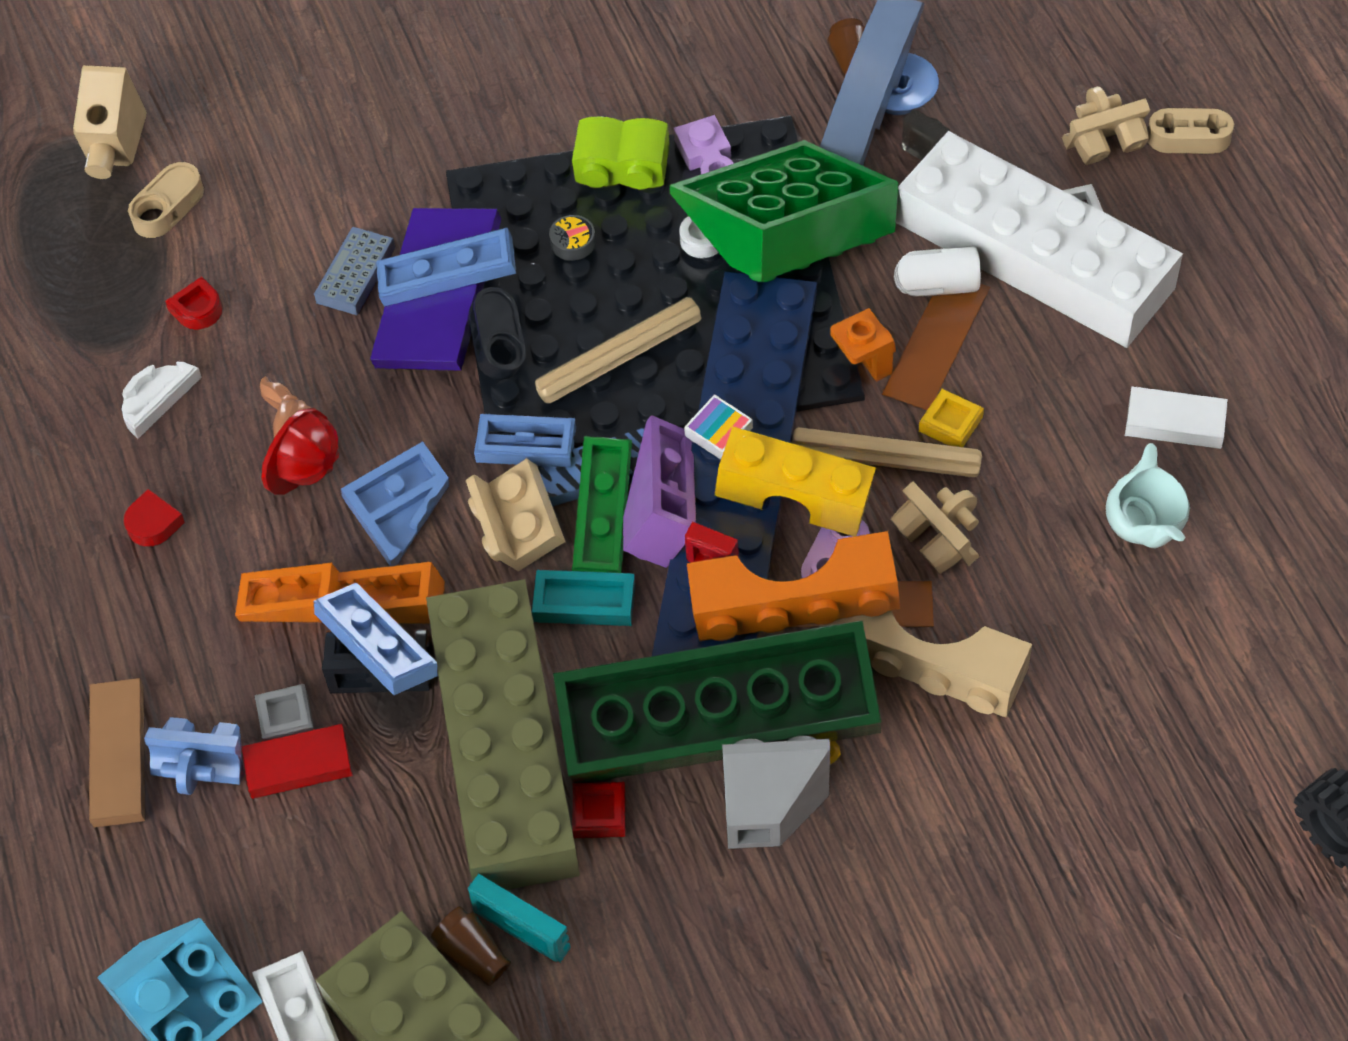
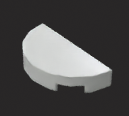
M176 362L177 366L167 365L156 369L154 365H151L132 377L122 393L124 398L122 412L127 428L137 439L202 378L198 367L185 362Z

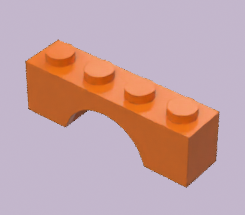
M888 531L837 539L835 549L823 567L805 578L794 581L780 582L761 578L749 571L737 555L687 563L693 616L699 641L710 639L723 641L731 639L736 635L760 631L774 633L786 627L810 623L824 625L832 623L837 619L861 615L874 617L880 616L887 611L900 609L898 581Z

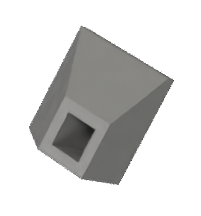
M796 736L788 741L781 742L743 739L735 744L722 745L728 849L781 846L829 796V739L816 740L811 736Z

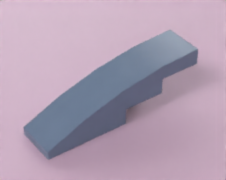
M877 0L845 75L820 145L821 148L862 166L864 165L875 129H880L892 90L898 87L925 5L924 3L916 0Z

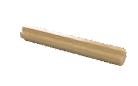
M686 297L539 377L535 381L539 396L545 403H552L698 323L701 320V311L692 298Z
M800 427L794 430L792 436V444L862 464L973 478L979 475L982 454L978 449Z

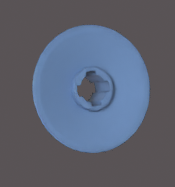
M908 54L897 89L893 88L885 112L892 115H905L922 107L931 100L939 85L938 74L931 63L916 54Z

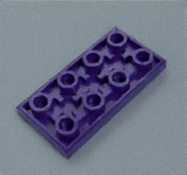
M413 208L400 255L499 230L502 218L497 209ZM485 281L385 306L370 357L374 367L383 369L462 371L471 336L468 311L477 294L483 290Z

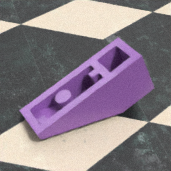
M652 415L646 421L623 516V551L633 554L639 559L648 560L667 568L670 559H674L685 545V534L692 521L696 523L694 454L691 451L692 440L685 436L683 428Z

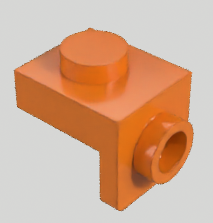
M870 308L831 326V337L852 364L862 362L876 382L892 374L893 353L896 352V345L890 332L883 327Z

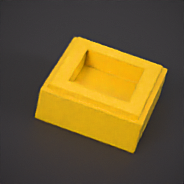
M941 389L920 420L919 432L948 446L964 447L982 420L984 408L947 390Z

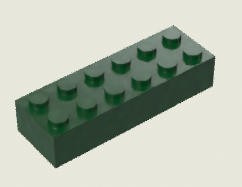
M863 620L553 673L568 776L574 783H591L723 760L722 745L735 744L743 739L781 742L788 741L796 736H811L816 740L829 739L831 742L881 733V718Z

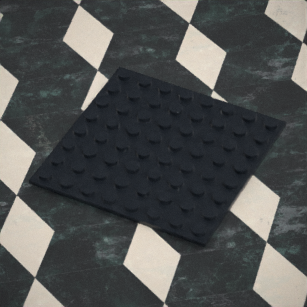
M792 116L721 127L731 146V158L729 159L733 163L798 142ZM674 134L669 135L670 146L664 185L644 190L634 189L620 183L593 188L575 182L572 164L574 150L446 171L451 208L497 209L502 218L499 230L508 228L513 239L516 274L485 281L483 289L489 287L501 288L514 298L518 309L526 357L516 374L510 379L496 380L485 375L477 363L485 414L575 418L576 433L573 437V449L583 446L584 436L612 438L645 428L646 421L651 415L684 429L689 421L698 413L724 273H745L729 266L720 253L707 258H697L687 254L682 249L679 230L681 223L688 215L670 194V185L701 175V168L689 171L674 141ZM579 215L587 218L593 224L596 244L594 250L585 258L573 261L564 260L552 251L549 231L552 224L561 217ZM829 257L810 263V266L807 268L794 269L776 276V278L817 282V293L797 412L864 401L865 394L857 364H852L830 335L831 326L845 320ZM686 297L692 298L701 311V320L698 323L552 403H545L539 396L535 381L539 377ZM502 346L490 348L491 357L496 362L505 365L512 363V355L506 348ZM488 431V434L515 435V433ZM534 434V436L563 437V435Z

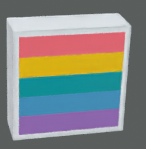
M714 394L684 427L685 436L721 460L732 426L751 431L753 419Z

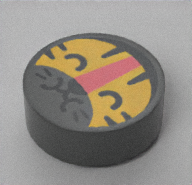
M579 215L561 217L552 224L549 231L552 251L564 260L573 261L585 258L595 248L594 226L585 217Z

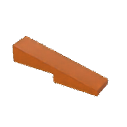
M331 562L241 573L235 616L240 622H322L314 614V600L358 583L397 623L430 624L426 597L444 594L445 581L432 562L339 572Z

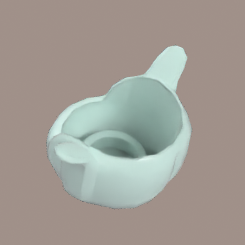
M1153 443L1145 447L1139 463L1129 474L1119 479L1108 493L1106 517L1114 532L1125 541L1142 544L1150 548H1158L1167 544L1172 539L1184 541L1186 537L1181 530L1188 521L1190 504L1183 486L1171 474L1158 467L1157 447Z

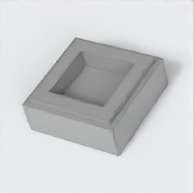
M305 684L255 695L263 741L314 730Z

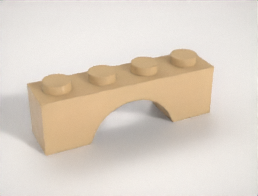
M887 611L880 616H854L837 619L829 624L819 625L820 628L863 620L870 663L877 672L888 677L899 676L915 682L931 694L939 696L946 694L964 701L972 709L984 714L995 713L1002 717H1007L1029 668L1031 643L986 626L965 640L950 644H934L917 639L906 632L896 621L892 611Z

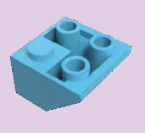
M200 918L140 942L97 977L126 1016L148 1041H216L263 1002Z

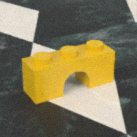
M732 426L718 467L715 496L761 510L766 498L771 496L787 497L800 502L809 510V524L857 536L876 467Z

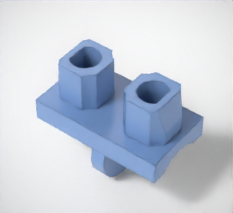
M170 717L162 729L149 727L145 735V744L150 751V774L153 776L176 778V788L179 794H193L198 781L240 785L244 776L241 754L240 727L237 724L219 722L218 725L213 727L211 734L195 732L194 724L188 719Z

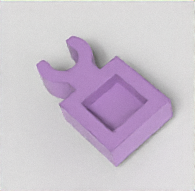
M715 115L673 128L674 141L689 171L701 168V174L734 164L729 159L731 158V146Z

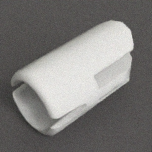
M975 247L909 252L899 260L895 267L894 281L896 287L902 293L910 296L976 292L979 290L981 283L978 250Z

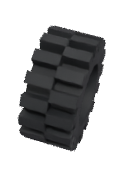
M1331 768L1297 794L1298 796L1294 799L1297 807L1294 810L1296 816L1303 819L1299 823L1303 831L1311 833L1312 836L1309 837V840L1315 846L1318 843L1323 848L1321 853L1327 859L1333 856L1335 865L1340 868L1346 866L1348 870V771L1344 769L1338 771L1336 768Z

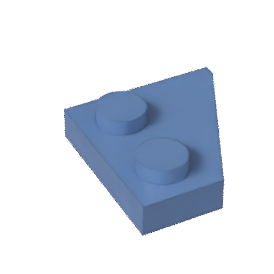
M422 441L341 488V495L389 566H396L449 487V477Z

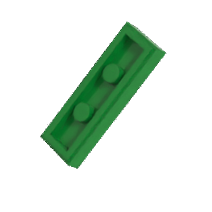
M584 436L572 571L622 573L624 552L623 516L628 500L632 453L631 439Z

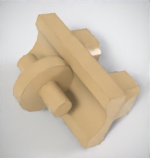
M1101 87L1090 88L1086 94L1087 103L1076 106V114L1079 119L1071 121L1070 133L1064 134L1062 137L1066 150L1076 147L1085 165L1099 162L1108 157L1111 151L1106 137L1117 135L1123 152L1128 153L1141 149L1149 140L1144 121L1150 112L1147 100L1145 98L1122 105L1119 94L1107 97Z
M914 481L902 490L908 501L898 509L891 520L910 542L916 539L930 525L938 534L919 551L939 574L955 565L961 559L970 566L980 557L971 547V542L956 527V525L961 523L968 531H971L979 523V520L972 514L977 504V498L971 491L963 490L954 495L947 487L943 488L937 494L938 500L943 504L940 510Z

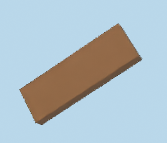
M140 678L90 684L89 820L93 828L145 821L144 686Z

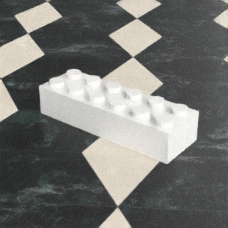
M950 131L941 138L898 186L897 224L943 249L975 247L979 254L980 269L1128 348L1176 288L1183 253Z

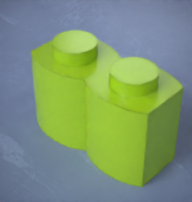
M588 117L579 120L572 158L575 182L593 188L612 186L619 183L638 190L663 186L670 146L668 124L649 118H636L624 122L609 117Z

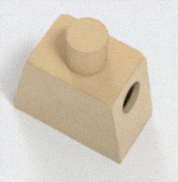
M85 65L82 67L73 129L74 135L87 158L85 172L94 178L107 179L112 174L113 165L129 166L133 163L147 112L125 67Z

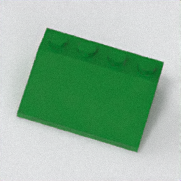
M805 140L670 185L672 197L729 266L749 275L750 279L758 282L772 281L776 276L791 270L804 269L809 267L810 263L826 257L839 256L845 250L861 244L874 243L876 239L894 233L896 228L898 181Z

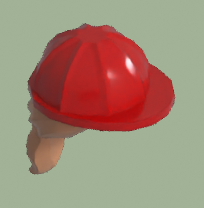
M266 376L263 377L260 381L261 396L277 409V413L273 422L274 440L263 461L261 479L264 487L274 495H285L296 489L299 485L317 483L328 473L332 472L333 466L340 455L338 452V435L336 429L324 414L315 408H311L303 400H298L283 384L269 382Z

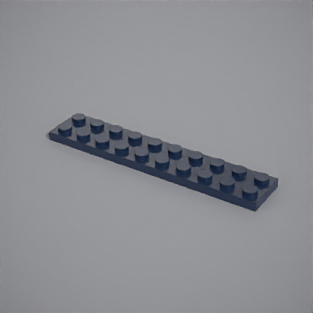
M724 273L699 410L715 394L753 419L751 432L791 443L817 293V282L785 278L758 282L750 279L747 274ZM692 441L696 523L738 539L740 561L749 571L768 580L782 496L766 498L762 510L715 496L718 467L721 460ZM684 545L676 557L670 559L652 656L759 638V632L736 635L731 639L723 641L713 639L699 641L693 616L687 563L691 562H688L686 559V546Z

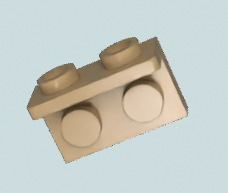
M526 458L489 483L476 475L466 479L471 495L468 499L469 507L481 523L485 534L482 537V544L494 561H502L515 570L520 571L565 542L539 469L529 459Z

